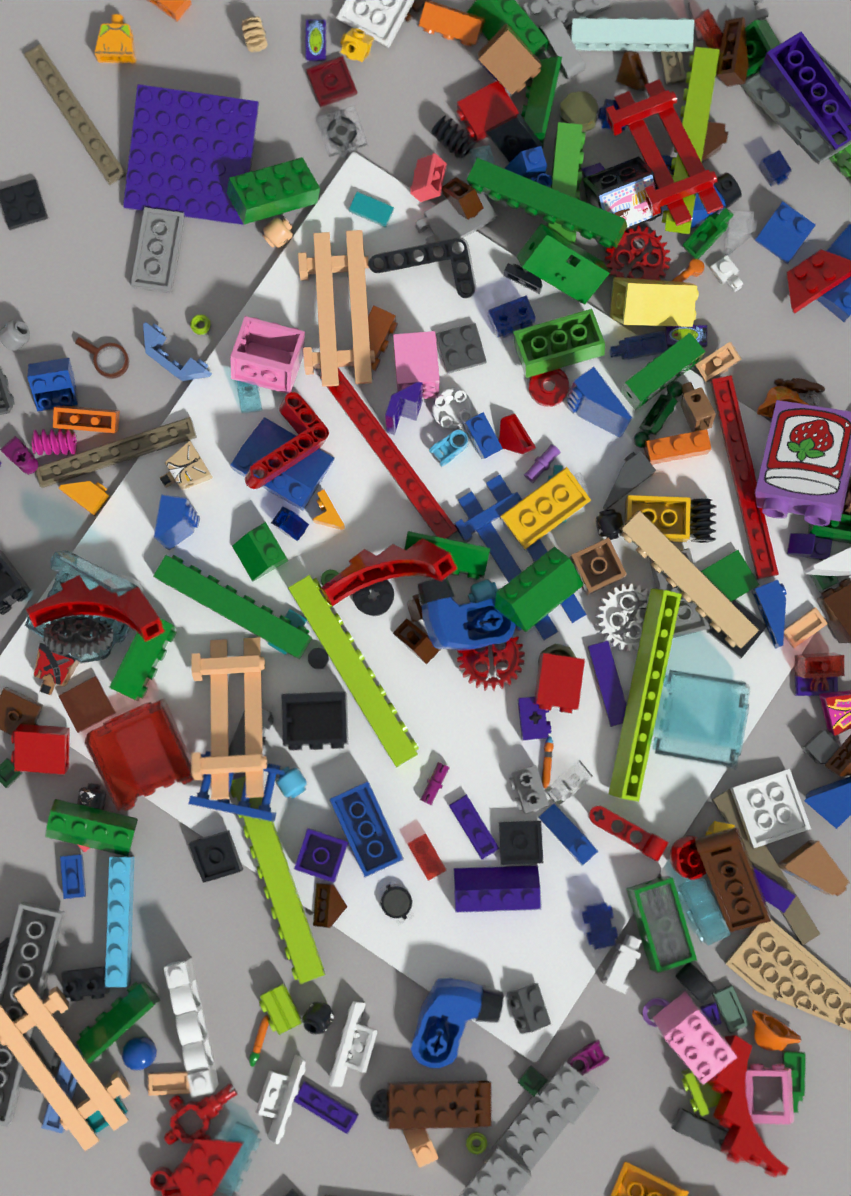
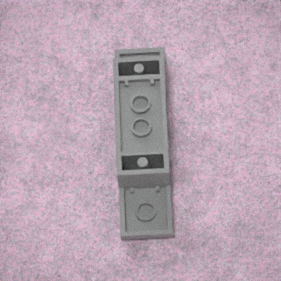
M565 1061L554 1076H548L547 1082L529 1100L483 1159L484 1165L459 1196H517L531 1179V1170L566 1125L569 1122L574 1124L600 1091L599 1088Z

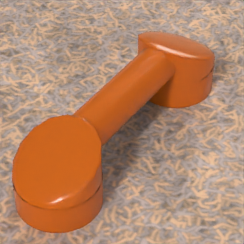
M692 259L687 269L671 281L683 282L691 275H701L705 268L704 263L699 259Z

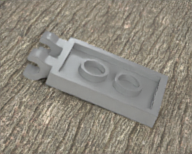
M689 0L688 2L691 19L694 20L696 41L723 36L725 20L744 17L745 28L754 20H767L769 16L768 8L755 10L754 4L762 3L763 0Z
M477 193L484 209L478 212L477 216L469 220L458 214L447 199L425 211L424 215L426 218L416 221L415 227L419 233L429 227L433 231L434 235L426 239V244L453 238H464L497 219V214L484 193Z

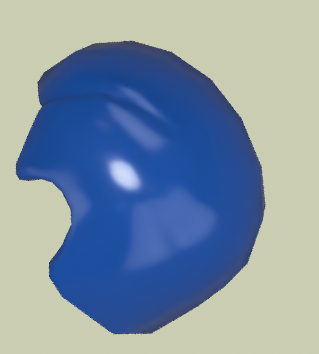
M137 1037L129 1040L123 1046L121 1057L127 1068L143 1070L151 1066L155 1061L157 1049L154 1042L147 1037Z

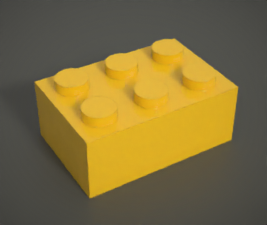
M628 495L625 499V523L637 511H640L670 542H687L690 539L691 498Z

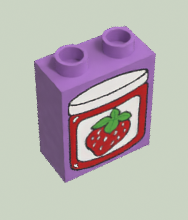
M776 400L755 490L757 507L763 508L762 513L772 518L783 519L787 517L788 513L805 515L804 520L817 526H827L830 524V520L841 521L851 476V412Z

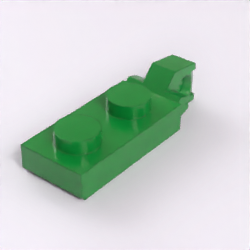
M724 208L720 214L710 215L684 242L683 247L695 259H699L726 231L729 226L727 222L734 214L729 209Z
M783 1051L782 1064L785 1065V1068H791L793 1111L798 1113V1101H803V1096L805 1097L806 1054L799 1051Z

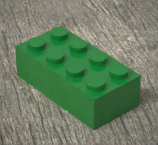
M303 157L230 177L227 187V195L244 225L316 204L320 192V187Z

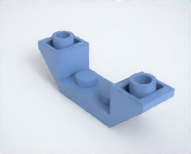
M147 322L143 324L145 353L181 381L206 378L212 375L207 370L209 365L201 359L196 361L190 357L184 367L176 360H173V362L168 360L167 357L169 355L160 349L167 339L162 334L164 330L155 323L152 326Z

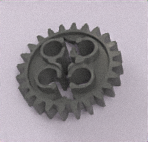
M85 615L69 616L57 619V621L52 620L51 624L47 623L43 632V642H45V646H49V650L56 649V653L63 652L64 656L68 653H72V657L76 654H80L83 657L85 653L91 656L92 652L100 653V649L107 650V646H111V642H113V628H111V624H107V620L101 621V617L94 619L93 615L85 617Z

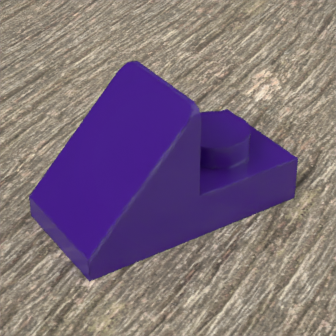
M791 533L787 554L823 561L830 557L833 540L815 537V534Z

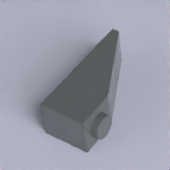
M641 451L637 454L632 452L624 459L626 462L603 506L604 510L610 508L655 473L656 469Z

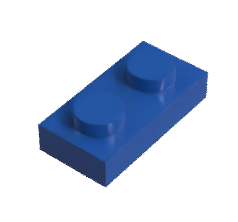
M83 854L61 856L63 899L86 897Z

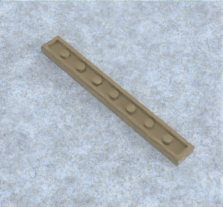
M41 44L24 53L23 55L108 184L111 185L126 176L116 157Z
M188 417L38 466L36 474L41 488L197 438L192 418Z
M731 789L713 798L712 801L725 822L738 828L752 865L795 893L767 846L763 845L751 849ZM796 895L785 913L782 912L801 945H804L819 936L820 932Z

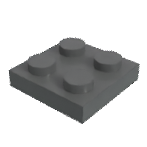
M476 323L436 333L447 374L486 364L487 361Z

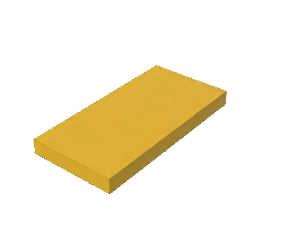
M566 467L502 514L500 518L525 550L590 502L591 499Z

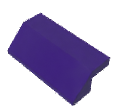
M418 381L391 396L385 414L387 433L395 435L401 416L417 421L423 402L422 382Z

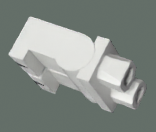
M626 934L623 943L616 944L615 949L618 951L613 954L601 981L603 984L626 994L629 986L624 984L629 970L635 966L636 959H639L641 953L637 952L641 940Z

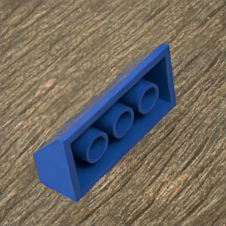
M161 495L154 537L166 549L171 550L194 533L195 527L198 528L200 516L197 515V511L186 498Z

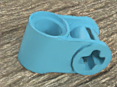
M455 430L434 444L429 449V452L434 453L440 461L439 465L443 467L467 448L468 436L462 430ZM461 436L465 441L462 445H455L453 443L454 438Z

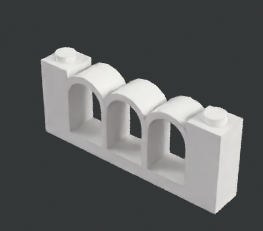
M192 958L172 962L165 966L164 970L168 988L170 989L173 1010L176 1015L177 1030L182 1044L192 1097L214 1092L219 1085Z

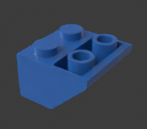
M69 358L28 364L27 378L37 411L54 409L58 405H78L75 379Z

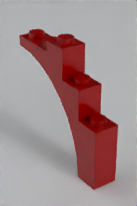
M422 538L407 550L392 544L377 556L364 549L349 560L350 566L320 589L328 603L334 606L347 596L377 582L403 576H425L442 581L454 572L457 567L448 551Z
M80 575L60 584L62 591L25 609L34 628L64 617L96 615L112 618L128 625L145 642L165 632L159 616L139 587L119 596L111 583L107 581L89 590Z
M736 1035L725 1036L724 1038L737 1058L706 1082L712 1086L711 1089L722 1094L713 1114V1117L719 1120L721 1126L729 1129L720 1151L727 1155L726 1158L733 1163L748 1162L751 1165L760 1166L765 1169L764 1173L774 1178L776 1176H786L789 1167L778 1160L766 1147L756 1131L749 1112L746 1098V1071L752 1045Z

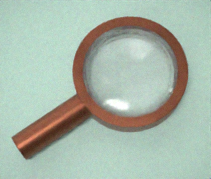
M81 337L77 338L75 344L94 355V366L103 377L114 379L122 376L127 371L129 357L122 346L116 343H106L97 348Z

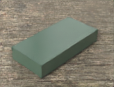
M733 985L713 993L729 1033L750 1025Z

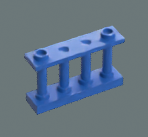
M206 751L205 755L201 754L202 758L211 757V751ZM268 763L267 769H263V771L268 772L262 804L259 805L258 809L250 808V798H246V778L241 801H238V805L231 804L230 799H217V801L209 799L208 791L211 774H203L200 792H197V796H190L188 804L275 821L276 813L271 812L270 803L276 774L285 775V771L280 770V765ZM229 773V793L234 773Z

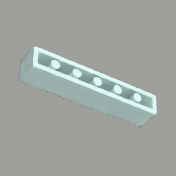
M579 17L578 19H573L572 42L577 50L693 51L694 20L688 18L669 20L668 18L648 19L645 17L639 19H628L626 17L609 19L607 17L589 19L587 17Z

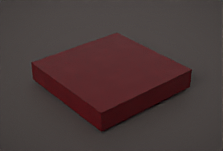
M344 56L306 69L320 108L357 95V90Z

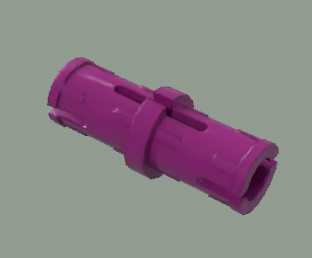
M437 763L431 778L427 780L428 785L420 798L421 801L432 806L439 788L442 789L443 787L442 782L450 767L446 765L443 767L442 763Z

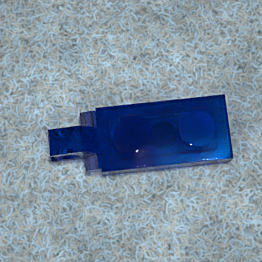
M658 331L624 338V340L619 341V345L610 347L609 351L611 358L622 356L623 360L664 353L668 350L665 332Z

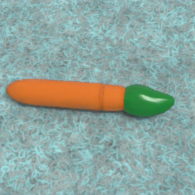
M265 1015L260 1023L253 1051L249 1056L251 1067H254L260 1057V1051L269 1026L268 1015Z

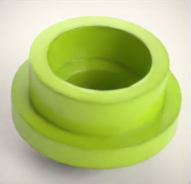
M199 314L192 318L190 326L195 334L204 335L210 330L211 322L207 316ZM203 322L204 327L198 328V323Z
M473 1132L466 1139V1147L472 1154H481L487 1148V1139L482 1133ZM475 1139L481 1142L477 1147L472 1144Z

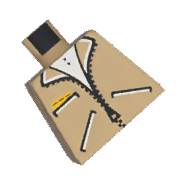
M189 441L165 462L170 472L161 476L160 480L165 488L177 482L181 490L210 480L213 477L193 444Z

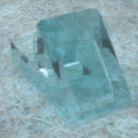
M237 381L241 412L262 411L259 386Z

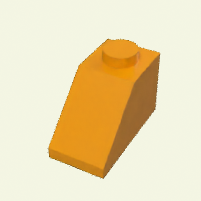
M91 481L64 484L59 487L63 493L94 516L110 497L105 493L107 488L99 482L93 484Z

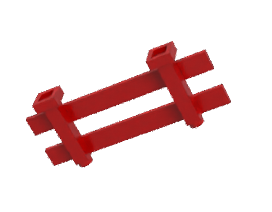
M660 79L644 85L649 98L635 103L630 91L614 96L619 110H615L614 105L606 108L607 122L614 136L621 134L622 127L627 125L645 163L654 172L658 189L654 190L652 185L644 188L645 201L652 215L661 213L660 207L666 205L676 226L691 221L692 217L682 198L695 193L698 194L707 214L722 209L723 204L713 186L714 183H717L716 174L713 170H705L673 107V104L677 103L674 91H665ZM658 113L689 176L688 178L674 182L643 118Z

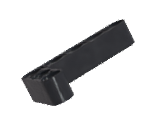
M453 238L378 253L369 260V268L372 272L383 273L451 259L458 295L462 298H469L476 291V281L469 245L464 238ZM455 242H461L464 245L462 253L454 251L453 245ZM435 246L443 248L444 254L442 257H437L434 254L433 249ZM415 250L423 252L424 258L422 261H417L414 258ZM395 254L403 256L404 262L402 265L394 262ZM376 258L383 260L384 266L382 269L375 267L374 260ZM458 263H466L468 271L460 273L457 269ZM463 283L471 285V293L467 294L462 291L461 286Z

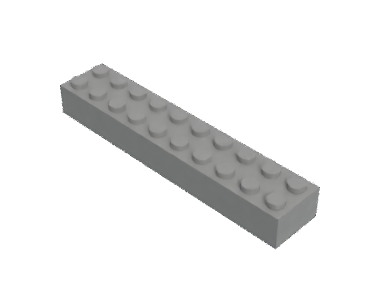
M27 902L19 904L0 978V1005L13 1022L27 1013L14 995L15 992L29 983L43 1001L65 911ZM34 1027L22 1034L29 1044ZM0 1042V1125L8 1127L14 1116L24 1068L9 1047L2 1045Z

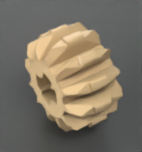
M252 16L243 20L241 25L248 50L250 52H259L266 49L268 44L261 18L259 16Z

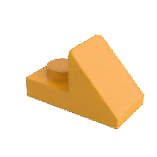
M324 489L317 493L319 499L316 502L321 511L326 510V512L313 518V522L343 530L345 526L326 491Z

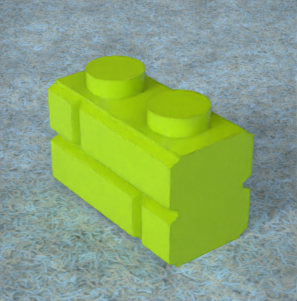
M285 983L260 995L262 1000L259 1001V1004L264 1013L268 1012L271 1018L268 1020V1023L273 1032L277 1031L278 1035L302 1024V1018Z

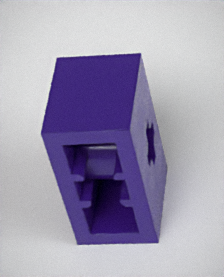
M534 697L518 698L522 741L548 738V734L551 733V723L546 721V713L549 710L539 709V705L534 704ZM533 712H536V716H540L537 724H534V721L529 719Z

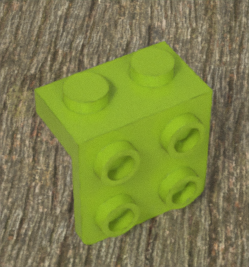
M690 1068L681 1071L684 1077L681 1079L685 1091L690 1092L692 1099L689 1101L693 1111H697L701 1116L709 1114L708 1109L718 1105L722 1094L713 1091L711 1085L707 1083L702 1084Z

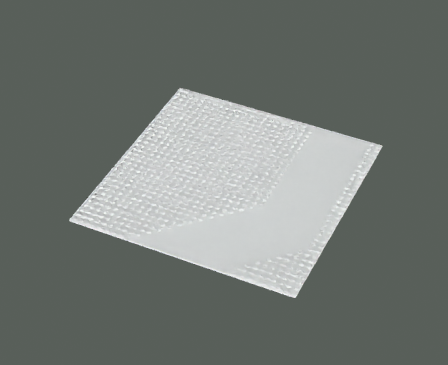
M355 152L350 154L205 363L209 365L207 370L212 375L206 378L193 379L161 425L191 417L197 438L139 456L38 601L40 602L62 591L60 584L80 575L89 590L122 575L130 576L137 580L144 589V596L159 618L176 626L175 631H177L173 641L168 642L165 648L167 653L162 661L159 660L155 667L158 669L153 680L149 679L146 685L148 690L144 698L136 701L109 688L137 633L128 625L112 618L93 615L94 619L101 617V621L107 620V624H111V628H113V642H111V646H107V650L100 649V653L92 652L91 656L85 653L67 685L64 687L55 684L52 695L39 692L43 679L34 677L39 644H45L43 642V632L47 623L34 628L29 616H27L0 655V695L3 688L8 687L43 704L36 724L70 728V747L202 837L229 830L241 863L256 874H258L257 866L260 865L258 859L253 858L250 846L253 845L251 839L245 836L243 826H246L244 819L239 818L238 814L188 803L190 796H197V792H200L202 780H194L192 753L200 752L205 755L206 751H211V676L203 675V681H194L191 673V654L200 653L202 659L210 658V640L227 639L228 657L244 656V638H256L258 636L162 583L153 576L165 555L169 557L175 555L184 560L183 565L197 567L201 570L200 574L206 578L208 575L215 577L219 580L218 584L225 588L226 585L231 586L237 590V595L242 598L244 595H247L255 600L254 604L261 608L264 605L273 610L272 615L278 618L280 615L285 617L289 609L307 619L288 587L308 575L312 579L317 578L322 587L321 576L325 571L331 569L338 573L342 572L350 566L349 560L364 549L376 556L392 544L404 549L408 531L435 536L327 387H322V380L320 378L321 368L314 369V374L306 375L304 356L292 392L298 393L328 428L329 435L319 449L335 458L304 511L263 487L258 489L249 488L245 483V477L234 471L230 466L240 448L264 417L294 435H298L279 410L287 393L231 379L230 356L245 316L304 331V348L312 347V352H320L316 274H309V280L301 281L298 253L306 252L307 258L315 257L313 233L330 232L331 256L347 255L346 231L362 230L364 256H368V260L378 253L426 244V239L434 235L430 227L419 233L415 227V222L426 218L424 212L436 204L430 200L419 202L410 194V187ZM357 192L394 207L386 227L349 212ZM477 231L464 237L469 245L476 281V291L469 298H462L457 293L451 259L383 273H374L370 268H365L368 316L373 305L396 315V323L398 325L394 334L435 331L436 334L476 323L487 361L486 364L447 374L436 337L440 378L439 393L453 388L464 391L472 402V417L484 412L498 440L501 419L515 413L536 446V449L524 454L502 449L485 459H481L464 426L458 429H447L436 422L432 410L435 398H423L417 421L401 416L395 435L387 433L385 414L391 396L398 392L394 339L391 333L387 339L389 345L386 351H381L378 358L380 359V364L377 370H372V383L355 384V368L352 366L338 367L452 523L455 525V522L460 519L464 522L469 520L458 499L471 491L484 511L497 503L486 482L498 475H501L512 494L518 492L520 497L524 499L547 482L548 475L553 476L554 465H563V469L567 467L591 501L568 517L566 523H560L541 537V542L547 551L555 546L566 556L570 557L572 554L606 539V537L598 535L595 519L599 516V512L605 511L603 506L626 462L624 459L632 452L637 454L641 451L645 455L644 448H639L634 444V436L636 433L642 432L639 427L660 395L668 394L666 387L635 411L623 396L621 390L627 380L664 352L590 304L586 303L584 305L542 279V290L538 294L504 277V270L508 263L521 266L517 257ZM455 242L453 245L454 251L462 253L464 245L461 242ZM436 246L433 249L437 257L443 256L444 250L441 246ZM415 250L414 258L417 261H422L424 258L423 252ZM395 254L394 262L402 265L404 262L403 256ZM376 258L374 265L376 268L382 269L384 262L381 258ZM460 262L457 269L460 273H466L468 266L466 263ZM349 272L332 273L337 351L352 350L353 336ZM469 283L462 284V291L467 294L471 293V285ZM593 309L605 341V355L560 369L568 377L570 392L574 380L592 367L596 368L632 417L624 434L618 437L580 418L576 412L573 414L567 407L569 392L566 398L556 406L545 407L537 404L529 393V380L531 377L526 378L514 345L513 331ZM689 369L675 381L680 382L682 385L691 382L694 389L702 387L716 413L712 428L707 429L711 451L705 455L653 464V467L656 469L655 473L607 510L615 509L616 512H620L624 524L625 499L628 495L690 497L691 500L701 498L712 499L711 504L717 505V508L711 509V512L716 513L717 516L710 518V520L716 521V524L710 526L716 532L710 534V536L716 538V540L708 543L691 542L694 538L690 537L687 542L671 543L678 550L690 548L694 566L699 571L739 550L756 578L711 383L709 381L705 382L703 377ZM546 381L543 387L547 391H552L555 385L551 381ZM682 395L675 398L678 402L673 412L668 416L662 429L656 435L650 434V440L692 432L681 408ZM738 401L758 482L771 422ZM453 431H464L468 436L467 448L448 464L441 467L439 465L440 461L434 453L429 452V449ZM457 436L454 438L453 443L455 445H462L465 440L463 437ZM191 441L213 478L181 490L177 482L165 488L160 480L161 476L170 472L165 462L186 443ZM553 444L561 453L552 461L547 471L544 470L534 483L530 482L524 474L535 463V459L540 457ZM324 489L340 516L345 526L343 530L313 522V518L326 512V510L321 511L316 502L319 499L317 493ZM161 495L186 498L197 511V515L200 516L198 528L195 527L194 533L171 550L166 549L154 537ZM788 513L787 517L783 519L765 515L779 575L758 579L757 581L760 585L756 587L758 588L776 580L784 585L787 593L785 595L784 629L814 607L825 618L816 600L822 596L821 593L823 591L819 592L811 576L803 571L822 560L787 554L791 533L808 534L809 523L804 520L805 515ZM501 518L491 522L521 572L534 563L527 549L524 550ZM266 522L286 555L288 562L252 581L232 545L246 533ZM458 531L448 538L449 540L464 543ZM477 531L472 534V540L467 542L468 544L486 547ZM622 533L618 534L619 538L610 541L627 576L589 595H586L583 587L578 589L574 595L587 615L572 623L562 606H557L548 616L558 632L546 640H543L535 625L526 632L523 630L518 631L515 627L512 638L518 636L519 640L516 644H523V648L519 651L525 652V656L520 658L524 660V665H518L522 668V672H515L518 676L517 680L510 678L511 685L504 682L503 689L496 685L495 691L492 690L491 686H488L487 690L484 691L483 684L476 688V681L469 684L470 676L463 678V673L466 670H459V666L463 663L457 662V658L462 656L457 654V650L441 649L426 665L393 634L406 618L412 622L406 602L413 600L412 596L419 594L417 584L434 578L403 576L388 579L394 589V600L390 609L380 616H369L359 611L354 604L353 594L330 607L332 613H338L344 624L340 626L344 633L349 631L354 640L351 643L355 650L359 648L365 658L362 661L366 668L370 666L376 677L373 678L376 686L381 684L387 694L384 696L387 704L392 702L398 712L395 714L398 722L402 720L408 731L405 734L408 739L413 738L419 747L416 750L417 756L397 768L331 658L329 657L328 664L322 669H315L309 664V652L315 648H322L324 650L325 648L308 621L304 628L310 631L308 635L312 639L300 660L289 653L286 655L282 654L268 645L266 640L260 638L261 657H264L265 670H261L262 709L272 712L271 717L274 718L270 730L266 729L263 735L266 737L263 745V756L267 758V765L268 763L280 765V770L288 766L290 769L298 768L307 781L306 790L292 799L291 797H285L276 785V780L280 777L279 774H276L270 803L271 812L276 813V818L273 822L302 905L314 912L316 883L334 885L346 903L347 908L333 926L429 992L436 980L447 978L466 980L502 991L504 999L498 1023L475 1021V1019H472V1021L532 1062L539 1060L633 915L626 888L657 878L669 859L672 845L685 835L813 637V635L795 648L784 637L783 646L775 649L768 630L765 628L741 659L708 633L710 629L673 638L640 800L637 802L608 795L623 724L610 727L588 650L590 645L605 642L604 638L606 637V633L599 634L603 629L602 626H596L597 623L601 622V619L595 617V615L601 614V611L596 608L603 606L600 599H607L605 596L606 592L612 593L611 588L613 587L619 590V585L622 584L627 588V585L632 583L633 589L636 585H641L640 591L647 588V595L650 594L651 588L656 589L649 558L646 557L644 559L636 551L638 547L633 542L629 544L621 536ZM832 541L830 557L850 548L851 544ZM490 552L484 578L480 577L479 580L467 578V574L459 573V576H447L455 595L453 599L458 605L471 603L468 594L471 593L470 588L473 584L488 579L491 583L495 582L499 590L508 583ZM836 576L837 579L839 580V582H841V581L844 580V579L851 578V576H848V577H838V576ZM837 583L829 588L835 589L839 587V584ZM320 589L319 591H320L321 595L324 597V594H323L322 590ZM371 590L368 598L376 601L378 600L377 596L380 594ZM751 591L735 599V601L764 623ZM636 597V602L629 603V600L624 598L622 604L625 608L634 605L635 610L638 609L639 605L647 601H639L638 597ZM640 609V617L644 620L646 611ZM631 613L626 615L629 617L628 621H632L630 618ZM614 615L612 623L615 626H619V619ZM423 620L412 622L427 634ZM623 625L620 626V630L612 633L621 636L622 633L629 632L632 637H635L636 630L632 626L630 629H623ZM504 643L494 645L498 650H503L506 647ZM553 644H560L570 647L576 658L585 659L579 709L572 710V714L559 712L560 708L552 707L551 711L546 713V721L551 723V733L548 734V737L552 738L554 745L550 784L546 789L544 788L549 806L524 813L523 809H518L515 798L519 796L516 789L512 790L509 778L512 777V772L536 765L542 781L544 745L547 738L522 741L517 699L535 696L540 653ZM617 644L613 647L610 646L627 704L638 650L635 651L632 647L631 651H626L625 646L623 650H618ZM488 645L490 670L484 664L476 666V670L479 672L489 671L486 681L491 677H497V669L506 670L508 668L506 663L500 662L494 670L492 645ZM486 646L475 649V651L481 652L486 648ZM244 673L228 674L229 747L245 710ZM97 676L116 713L77 733L59 695ZM347 693L349 744L344 745V749H332L330 745H323V749L311 750L309 746H302V750H288V747L283 746L281 694ZM533 712L529 719L533 720L534 724H537L540 716H536V712ZM440 762L443 764V767L446 765L450 769L442 782V789L439 788L431 806L421 801L420 798L428 785V778H431L437 763ZM263 771L264 790L268 776V772ZM234 772L232 780L246 776V772ZM369 781L404 860L364 877L348 843L335 883L294 870L308 828L348 841L329 799ZM211 782L208 791L209 799H211ZM230 792V803L238 805L237 798H233ZM466 794L499 847V850L482 860L449 807L450 804ZM553 803L598 850L583 866L577 862L538 818ZM595 806H602L648 833H653L667 841L668 845L658 862L642 854L640 850L594 825L589 817L590 810ZM603 811L599 813L594 812L595 821L605 818L602 815ZM541 821L543 863L501 865L499 822ZM614 821L611 828L614 832H621L624 825L621 821ZM638 831L632 832L630 835L631 841L639 843L642 840V834ZM538 865L541 910L455 912L454 868ZM386 886L403 887L411 894L413 903L410 912L406 915V920H403V918H391L382 910L381 898L384 892L388 890ZM538 983L551 1024L532 1033L520 1034L515 1025L512 1009L508 1004L507 992Z

